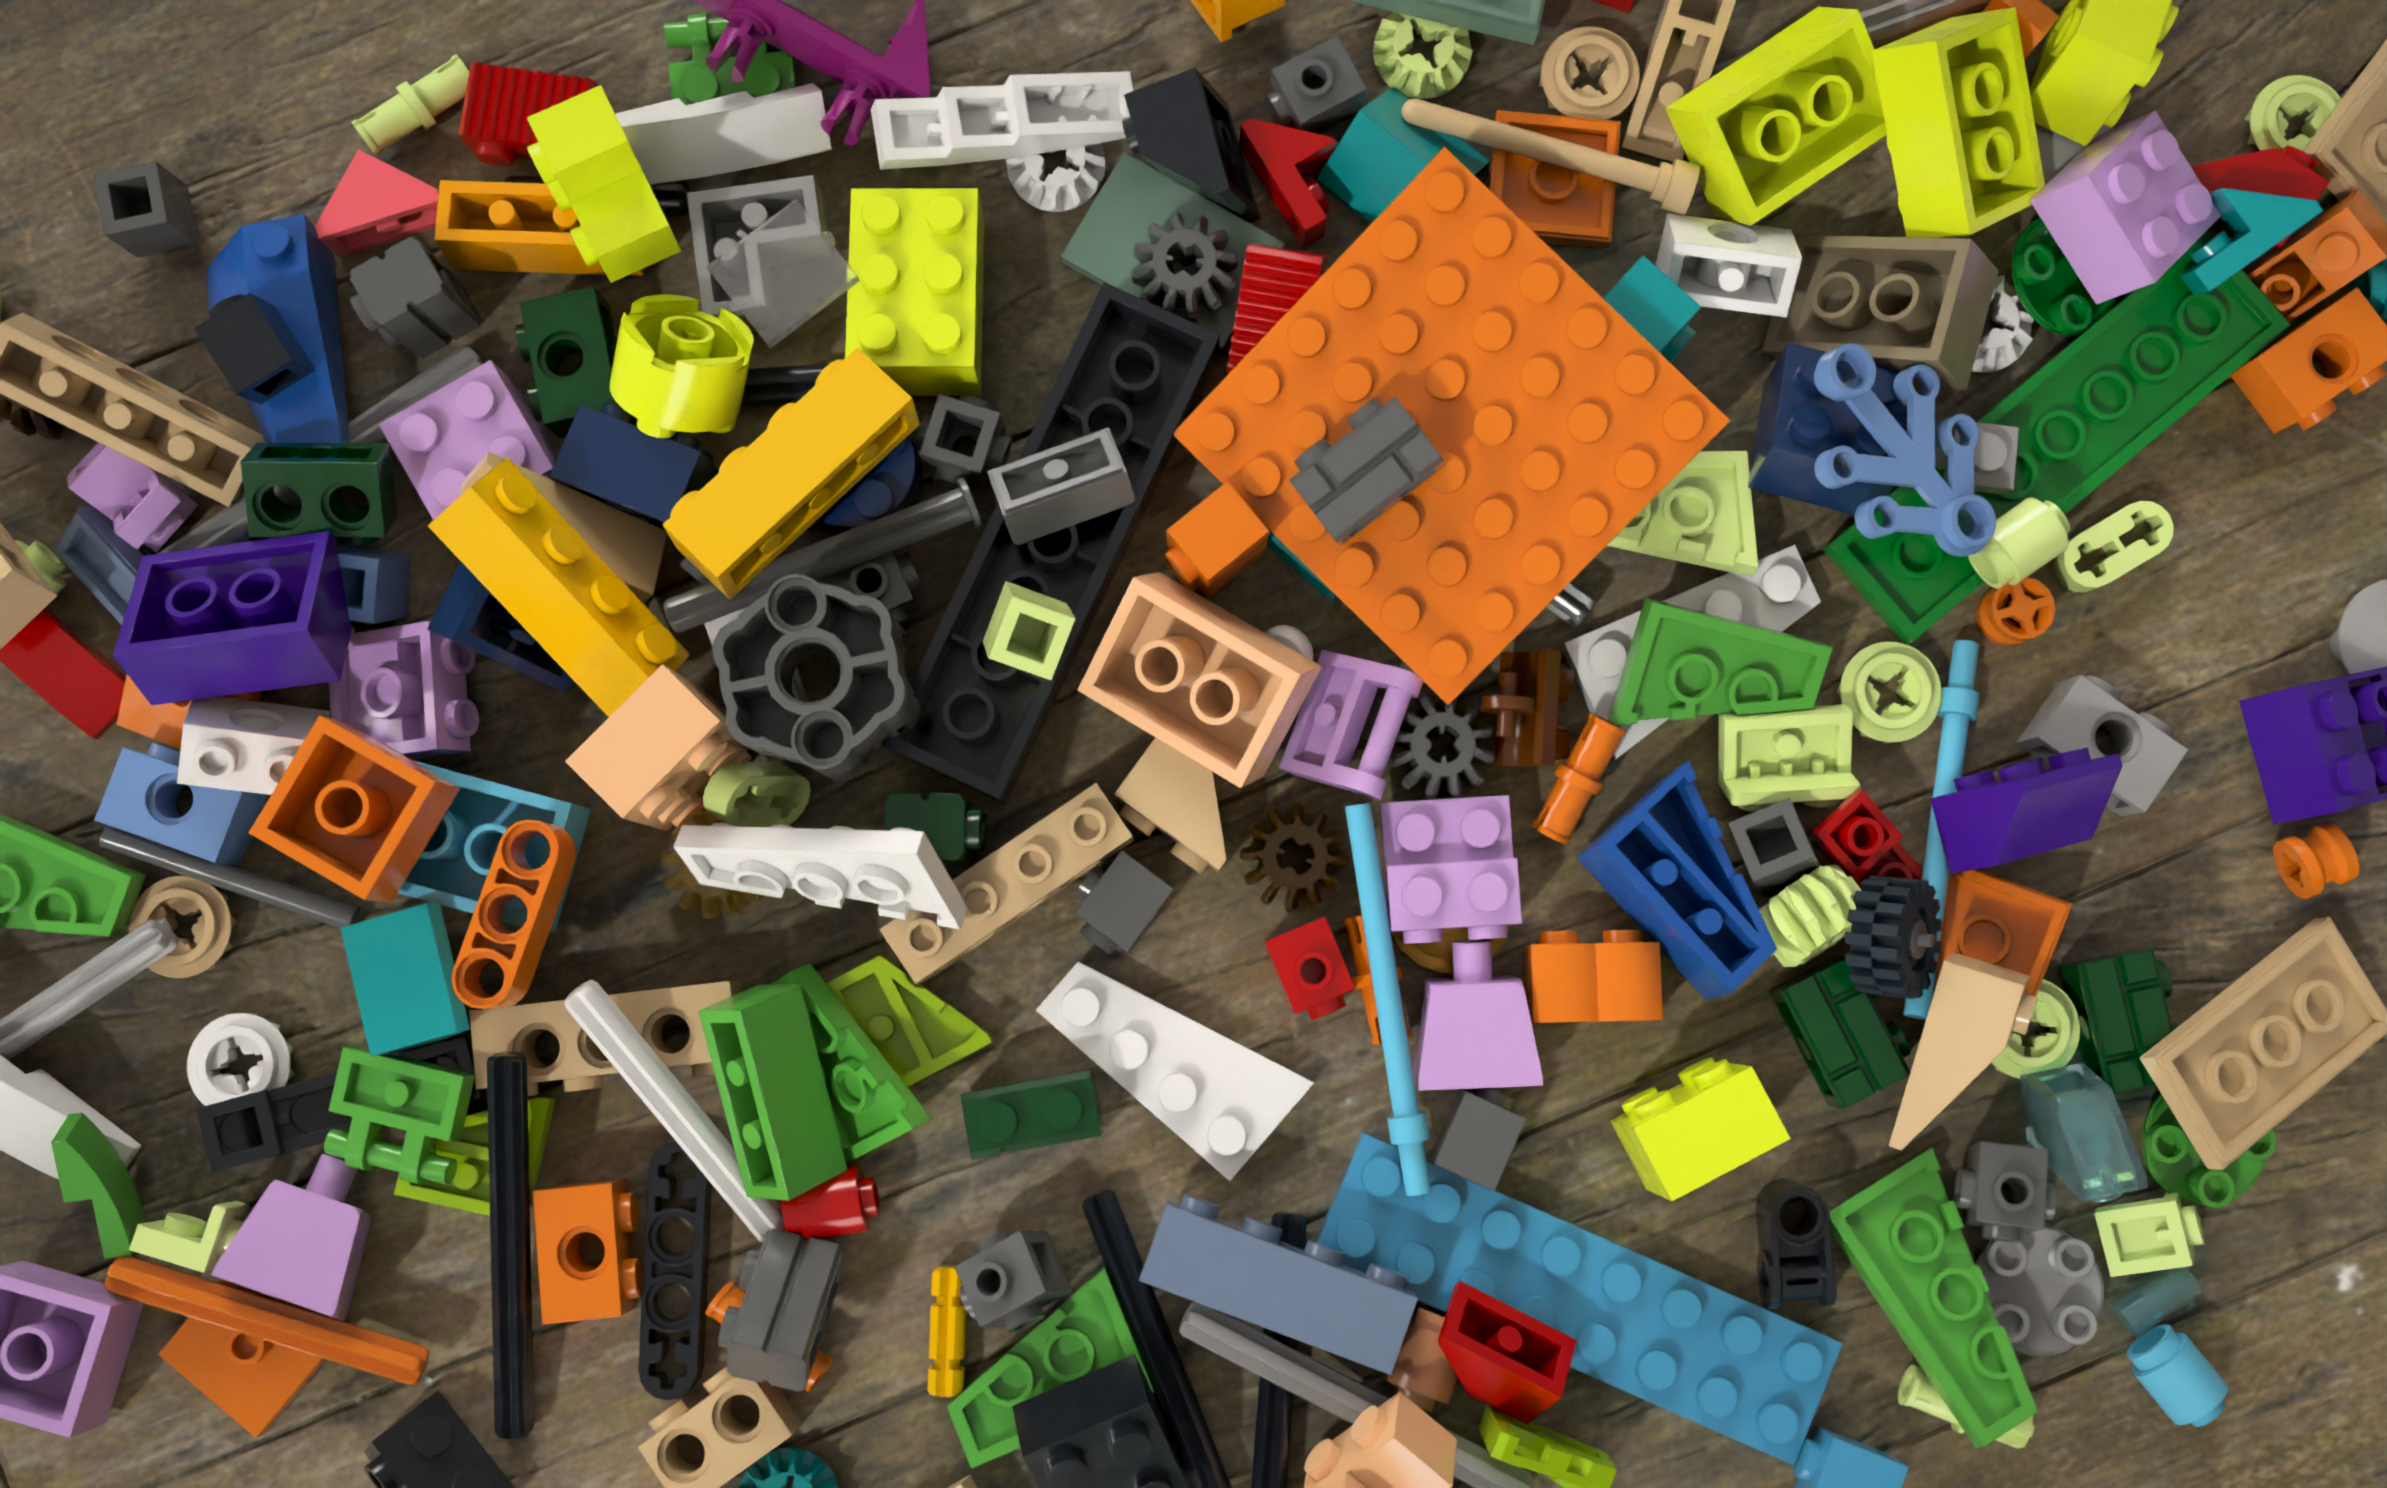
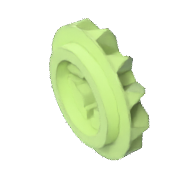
M1393 12L1381 21L1374 39L1373 58L1379 75L1390 88L1393 87L1410 98L1430 99L1444 95L1460 83L1468 70L1473 50L1471 49L1469 31L1467 29ZM1414 29L1417 35L1420 34L1426 42L1434 39L1436 41L1441 40L1433 50V67L1430 61H1426L1421 53L1412 56L1410 54L1405 55L1412 48Z
M2291 75L2277 79L2255 96L2253 106L2244 118L2250 122L2251 130L2247 144H2255L2259 151L2275 147L2282 151L2286 145L2303 151L2341 101V97L2329 85L2310 76ZM2307 110L2309 114L2305 117V123L2301 128L2303 134H2299L2294 139L2290 138L2287 141L2284 138L2286 135L2284 131L2289 125L2287 120L2292 119L2296 115L2299 116Z
M1880 642L1862 649L1843 666L1844 672L1836 692L1840 695L1841 703L1846 704L1852 710L1853 725L1859 730L1860 736L1882 741L1885 744L1906 741L1921 734L1934 721L1941 704V682L1931 661L1919 650L1904 643ZM1899 672H1902L1897 680L1899 684L1896 687V693L1903 698L1902 702L1907 705L1901 706L1900 704L1892 703L1876 713L1875 711L1879 706L1877 701L1879 700L1880 693L1873 688L1874 684L1870 682L1876 681L1882 684L1898 675Z
M2043 979L2036 996L2038 1000L2032 1022L2039 1023L2040 1026L2050 1027V1032H2039V1035L2029 1036L2027 1046H2021V1036L2014 1033L2006 1049L1991 1062L1995 1066V1070L2018 1079H2042L2064 1068L2076 1052L2080 1039V1024L2076 1008L2062 989Z

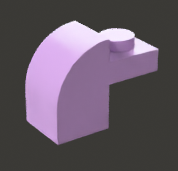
M99 442L67 476L68 488L113 521L115 534L137 550L142 544H145L154 552H157L198 506L196 500L173 479Z

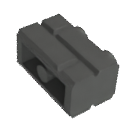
M410 236L385 250L384 259L374 256L350 270L351 277L349 279L358 293L350 298L354 310L370 332L378 330L392 349L403 345L413 354L419 355L424 359L447 346L448 337L451 336L457 340L480 327L481 317L458 277L418 239L415 240Z
M1379 397L1370 400L1346 421L1352 428V431L1333 446L1329 444L1326 438L1318 441L1294 461V464L1300 471L1289 479L1290 483L1337 544L1343 545L1446 465L1444 459L1396 397L1385 405Z
M772 1228L770 1231H767L760 1252L748 1251L739 1279V1289L745 1290L746 1293L740 1308L732 1306L727 1308L718 1339V1346L727 1348V1372L731 1376L759 1383L765 1380L772 1386L798 1392L806 1389L842 1278L844 1248L840 1244L812 1237L805 1240L799 1234Z

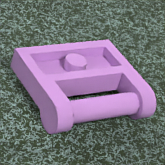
M1322 650L1317 662L1322 667L1302 703L1279 768L1298 777L1352 791L1381 801L1387 781L1382 779L1410 699L1411 697L1418 698L1424 681L1416 673L1399 667ZM1378 687L1385 688L1387 690L1358 770L1349 768Z

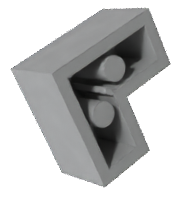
M814 175L687 193L702 312L718 317L721 307L739 317L749 327L751 332L780 328L772 268L833 259L826 203Z

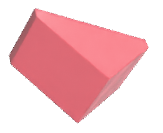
M358 149L315 225L318 238L336 254L343 257L436 227L439 191L431 185Z

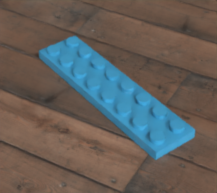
M1361 1132L1316 1238V1242L1345 1253L1342 1261L1343 1265L1365 1273L1370 1263L1397 1271L1407 1276L1404 1287L1413 1290L1419 1301L1444 1312H1447L1454 1286L1459 1281H1462L1576 1339L1570 1364L1571 1368L1793 1466L1795 1465L1843 1345L1842 1342L1499 1191L1488 1189L1428 1160L1427 1165L1432 1192L1417 1196H1406L1398 1147Z

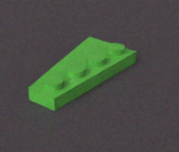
M1932 1147L1829 1211L1830 1232L1977 1449L1985 1447L2036 1414L2038 1410L2005 1327L1999 1326L1986 1293L1990 1291L1980 1265L1975 1266L1961 1228L1964 1227L1954 1200L1949 1201L1938 1173L1941 1167Z

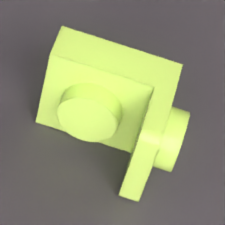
M2165 1192L2164 1198L2098 1207L2094 1212L2110 1277L2193 1266L2196 1254L2195 1246L2205 1244L2203 1228L2196 1205L2184 1206L2179 1193L2168 1194Z
M239 1201L216 1204L212 1208L208 1222L185 1214L167 1213L164 1220L138 1224L129 1250L202 1273L213 1271L216 1263L245 1222L250 1205Z

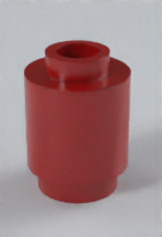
M859 1166L847 1168V1171L789 1201L780 1200L786 1232L799 1234L805 1240H808L810 1237L823 1240L869 1231L870 1217L880 1215V1199L876 1180L873 1176L864 1178Z

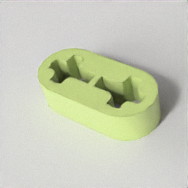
M2138 501L2114 512L2068 539V548L2053 559V571L2057 580L2065 588L2081 593L2095 590L2114 581L2158 555L2169 546L2174 531L2171 516L2161 505L2152 501ZM2146 521L2151 531L2144 536V539L2137 540L2124 547L2119 536L2131 530L2135 526L2134 523ZM2102 547L2108 557L2094 564L2091 568L2092 572L2089 570L2079 573L2074 563L2081 558L2080 553L2083 555Z
M732 762L719 768L710 778L704 790L703 805L710 815L723 823L733 826L770 827L775 824L790 825L803 813L809 801L811 793L810 783L804 776L778 762Z

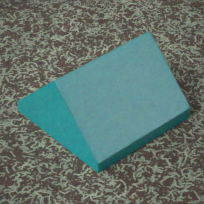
M1393 87L1359 110L1316 179V183L1369 225L1444 147L1477 178L1481 176L1490 163L1488 159L1461 138L1407 123L1402 117L1401 110L1403 104L1410 98Z
M439 901L424 903L340 928L370 1056L416 1049L440 1042L470 1029L464 1003L455 994L452 985V974L455 964Z

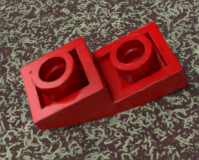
M1857 789L1812 832L1813 837L1830 864L1839 865L1847 877L1851 876L1860 888V883L1873 875L1922 879L1923 870L1899 843L1903 836L1862 789Z

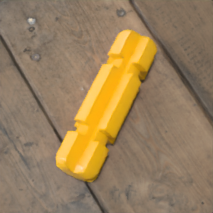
M954 1265L936 1267L932 1272L931 1295L936 1296V1302L930 1306L929 1359H934V1363L928 1368L927 1390L930 1395L937 1397H955L962 1393L964 1389L965 1366L960 1365V1360L965 1357L967 1311L960 1297L962 1283Z

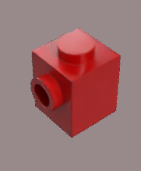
M1325 916L1263 942L1292 1013L1297 1014L1307 1010L1312 1021L1347 1006L1342 994L1356 988Z

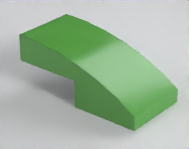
M83 1113L69 1114L51 1141L63 1202L92 1199L104 1259L131 1256L134 1251L129 1250L137 1225L147 1223L135 1184L124 1162L100 1129Z

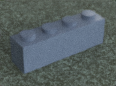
M1184 1193L1181 1203L1167 1199L1141 1270L1139 1281L1386 1374H1392L1418 1300L1413 1290L1404 1287L1407 1276L1374 1263L1369 1264L1366 1273L1343 1265L1342 1261L1345 1253L1313 1240H1307L1304 1250L1279 1241L1283 1232L1282 1229L1251 1217H1245L1242 1227L1217 1218L1221 1207L1196 1196Z

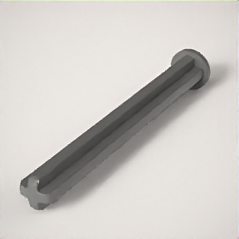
M964 478L957 479L959 488L775 558L731 600L712 582L669 598L663 603L668 622L675 632H684L749 607L757 599L767 594L772 584L783 576L803 574L816 581L970 521L973 522L975 528L981 527L982 523Z

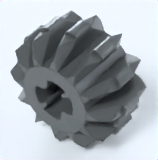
M1176 212L1171 216L1172 231L1167 232L1161 225L1152 222L1148 227V236L1151 243H1136L1133 249L1134 258L1141 264L1131 270L1132 282L1136 285L1146 286L1141 293V299L1154 305L1164 300L1162 308L1176 314L1177 308H1186V319L1193 323L1198 321V305L1200 304L1209 312L1217 314L1222 308V302L1218 293L1233 294L1236 288V280L1228 273L1238 267V255L1231 251H1223L1229 239L1226 231L1219 230L1206 236L1208 219L1204 215L1199 216L1195 220L1191 229L1184 228V219L1181 214ZM1179 261L1182 265L1188 267L1195 262L1196 274L1190 276L1186 271L1182 270L1174 275V263Z
M1425 694L1418 699V708L1422 719L1412 710H1406L1402 725L1411 733L1399 730L1394 746L1404 747L1405 752L1389 757L1387 763L1390 769H1397L1407 764L1411 767L1412 771L1400 783L1403 789L1409 790L1421 777L1426 780L1423 790L1424 800H1434L1439 792L1440 781H1443L1447 795L1450 799L1462 797V786L1458 775L1474 787L1479 786L1484 781L1481 772L1470 762L1485 765L1491 764L1494 761L1495 754L1493 752L1476 747V743L1490 738L1493 735V730L1491 726H1482L1475 730L1471 729L1469 723L1480 712L1475 704L1470 705L1459 717L1454 714L1457 705L1456 697L1449 705L1442 701L1441 710L1437 713L1433 699L1429 694ZM1433 732L1434 739H1438L1443 733L1452 739L1453 742L1448 748L1449 753L1454 757L1452 762L1447 763L1446 756H1442L1437 762L1430 759L1427 752L1432 744L1426 738L1428 733Z

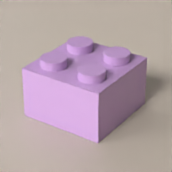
M2156 110L2096 136L2029 200L2095 304L2156 283L2221 216L2212 202L2209 191L2197 178L2179 149L2177 140L2167 130Z
M491 360L378 424L433 520L462 495L460 490L463 480L488 452L504 459L508 457L511 462L555 481L550 477V473L556 462L557 455L512 378Z
M23 1260L0 1266V1418L68 1438L106 1424L144 1303L109 1293L105 1289L104 1283Z

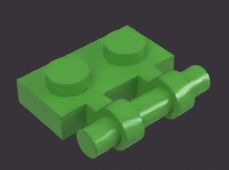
M707 12L688 14L687 21L664 24L668 48L691 46L693 61L668 63L672 99L679 98L685 105H690L745 90L755 98L798 87L795 58L783 51L770 52V44L765 41L760 45L741 83L730 82L737 56L729 57L715 74L706 64V58L713 51L714 44H717L729 22L721 17L710 18Z
M359 1045L343 1046L329 1111L350 1116L352 1121L349 1132L332 1129L328 1133L324 1142V1152L344 1158L345 1164L349 1167L369 1171L376 1166L399 1172L401 1180L423 1185L428 1180L446 1185L450 1184L457 1171V1161L453 1158L437 1155L434 1147L435 1139L449 1142L461 1139L476 1074L391 1053L370 1056L369 1048ZM385 1125L407 1131L404 1145L401 1146L383 1141V1137L380 1134L381 1126Z

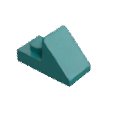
M2224 188L2210 192L2212 202L2221 214L2220 217L2234 236L2230 239L2226 232L2223 231L2195 249L2190 256L2196 264L2181 273L2180 277L2194 295L2210 292L2323 212V209L2316 200Z

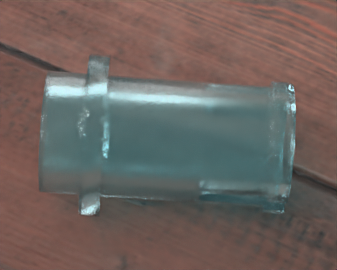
M2186 1267L2158 1270L2156 1275L2120 1299H2115L2110 1305L2127 1330H2130L2132 1335L2139 1339L2144 1335V1332L2183 1306L2188 1310L2195 1308L2196 1303L2194 1299L2202 1295L2203 1291Z

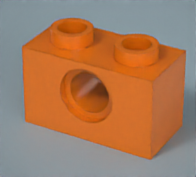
M2357 287L2328 304L2259 352L2230 376L2274 434L2295 423H2298L2303 431H2305L2338 409L2332 398L2348 388L2354 396L2387 375V370L2382 365V363L2387 361V326ZM2312 355L2320 359L2324 364L2326 377L2321 376L2314 369Z
M627 1178L550 1185L534 1190L533 1204L542 1325L621 1317L637 1308L636 1298L642 1297L643 1264L640 1258H633L631 1232H636L639 1227V1204L635 1192L628 1193ZM585 1232L595 1234L604 1244L605 1256L600 1266L588 1264L580 1255L579 1242Z

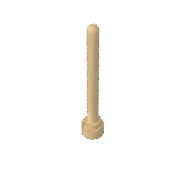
M1420 99L1407 100L1401 110L1403 119L1409 124L1649 191L1650 199L1660 201L1659 208L1685 215L1688 210L1700 173V165L1675 159L1673 164L1661 161L1659 167Z

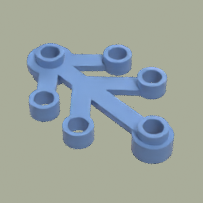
M1849 343L1822 355L1814 372V382L1817 389L1822 395L1834 401H1844L1881 448L1887 452L1889 457L1857 454L1854 449L1845 445L1834 447L1819 454L1815 461L1814 471L1818 481L1829 489H1837L1854 482L1911 487L1918 492L1929 506H1899L1889 496H1878L1866 500L1857 507L1855 512V523L1860 533L1871 539L1886 536L1895 531L1933 535L1941 549L1956 557H1965L1981 551L1995 533L1996 516L1990 503L1983 497L1975 495L1974 448L1979 441V428L1976 422L1966 414L1948 417L1939 421L1935 426V398L1940 391V380L1935 370L1928 365L1918 364L1899 372L1894 379V394L1897 400L1907 407L1906 433L1871 390L1875 382L1876 365L1872 356L1865 348ZM1837 370L1842 376V382L1838 377ZM1913 377L1917 379V381L1920 384V395L1915 391L1913 387ZM1953 427L1956 428L1960 435L1959 444L1953 438ZM1935 447L1941 454L1948 456L1947 483L1935 470ZM1834 458L1842 465V477L1834 470ZM1875 508H1877L1882 515V526L1878 525L1875 521Z

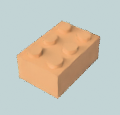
M1155 572L1133 577L1077 691L1239 788H1243L1265 776L1322 666L1163 573Z
M662 664L565 762L622 819L668 831L673 825L678 829L682 825H687L704 808L702 796L704 795L705 787L719 768L732 762H749L751 755L747 752L750 748L736 741L728 731L726 710L705 689Z

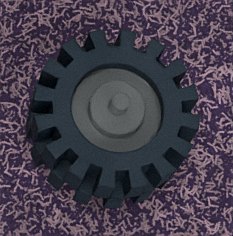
M1869 876V879H1864L1860 883L1861 891L1855 892L1853 901L1856 909H1849L1847 921L1852 923L1851 932H1845V944H1850V951L1845 955L1846 966H1853L1849 973L1852 983H1856L1855 989L1859 992L1909 999L1920 998L1923 996V989L1928 990L1931 984L1929 973L1935 974L1937 968L1934 954L1935 952L1940 953L1941 941H1937V932L1942 930V919L1936 918L1940 910L1939 899H1934L1936 891L1926 880Z

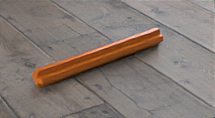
M133 1256L117 1257L106 1273L107 1277L104 1287L109 1293L407 1385L417 1384L428 1364L429 1350L425 1346Z

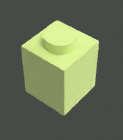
M1005 581L982 642L989 659L1052 680L1075 617L1067 603Z

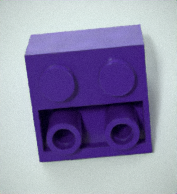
M2387 666L2300 685L2239 701L2273 824L2341 812L2387 799Z
M2086 747L2048 756L2050 765L2048 769H2044L2042 758L2040 757L2003 766L2002 769H1998L2000 776L1998 781L1995 780L1993 770L1953 779L1956 792L1930 798L1950 873L1993 867L2092 839L2123 767L2120 754L2091 759L2089 749Z

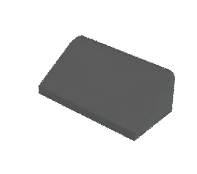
M1109 427L987 471L1011 539L1015 545L1029 542L1123 508L1135 501L1127 470Z

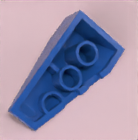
M305 214L243 225L206 270L209 312L220 301L239 294L245 296L251 293L275 306L315 371L263 404L246 399L266 443H350L334 253L318 238L315 227Z

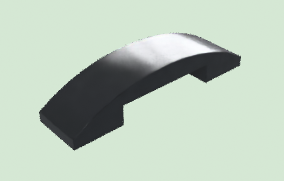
M465 1035L399 1053V1056L475 1074ZM337 1072L196 1108L212 1173L323 1144L332 1129L349 1132L352 1117L329 1111ZM475 1079L470 1101L481 1098L480 1090L476 1089Z

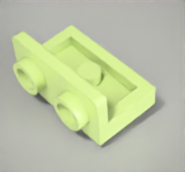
M1846 704L1814 706L1813 709L1746 715H1737L1734 712L1719 714L1718 785L1729 802L1743 810L1756 812L1788 798L1792 802H1802L1811 807L1821 808L1835 806L1839 804L1840 799H1847L1857 789H1860V783L1851 773L1852 710Z

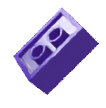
M330 531L142 556L113 654L114 658L151 705L341 681L352 630L334 536Z

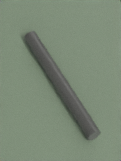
M109 825L104 828L100 837L99 845L102 848L339 928L355 924L359 916L360 907L233 864L214 863Z

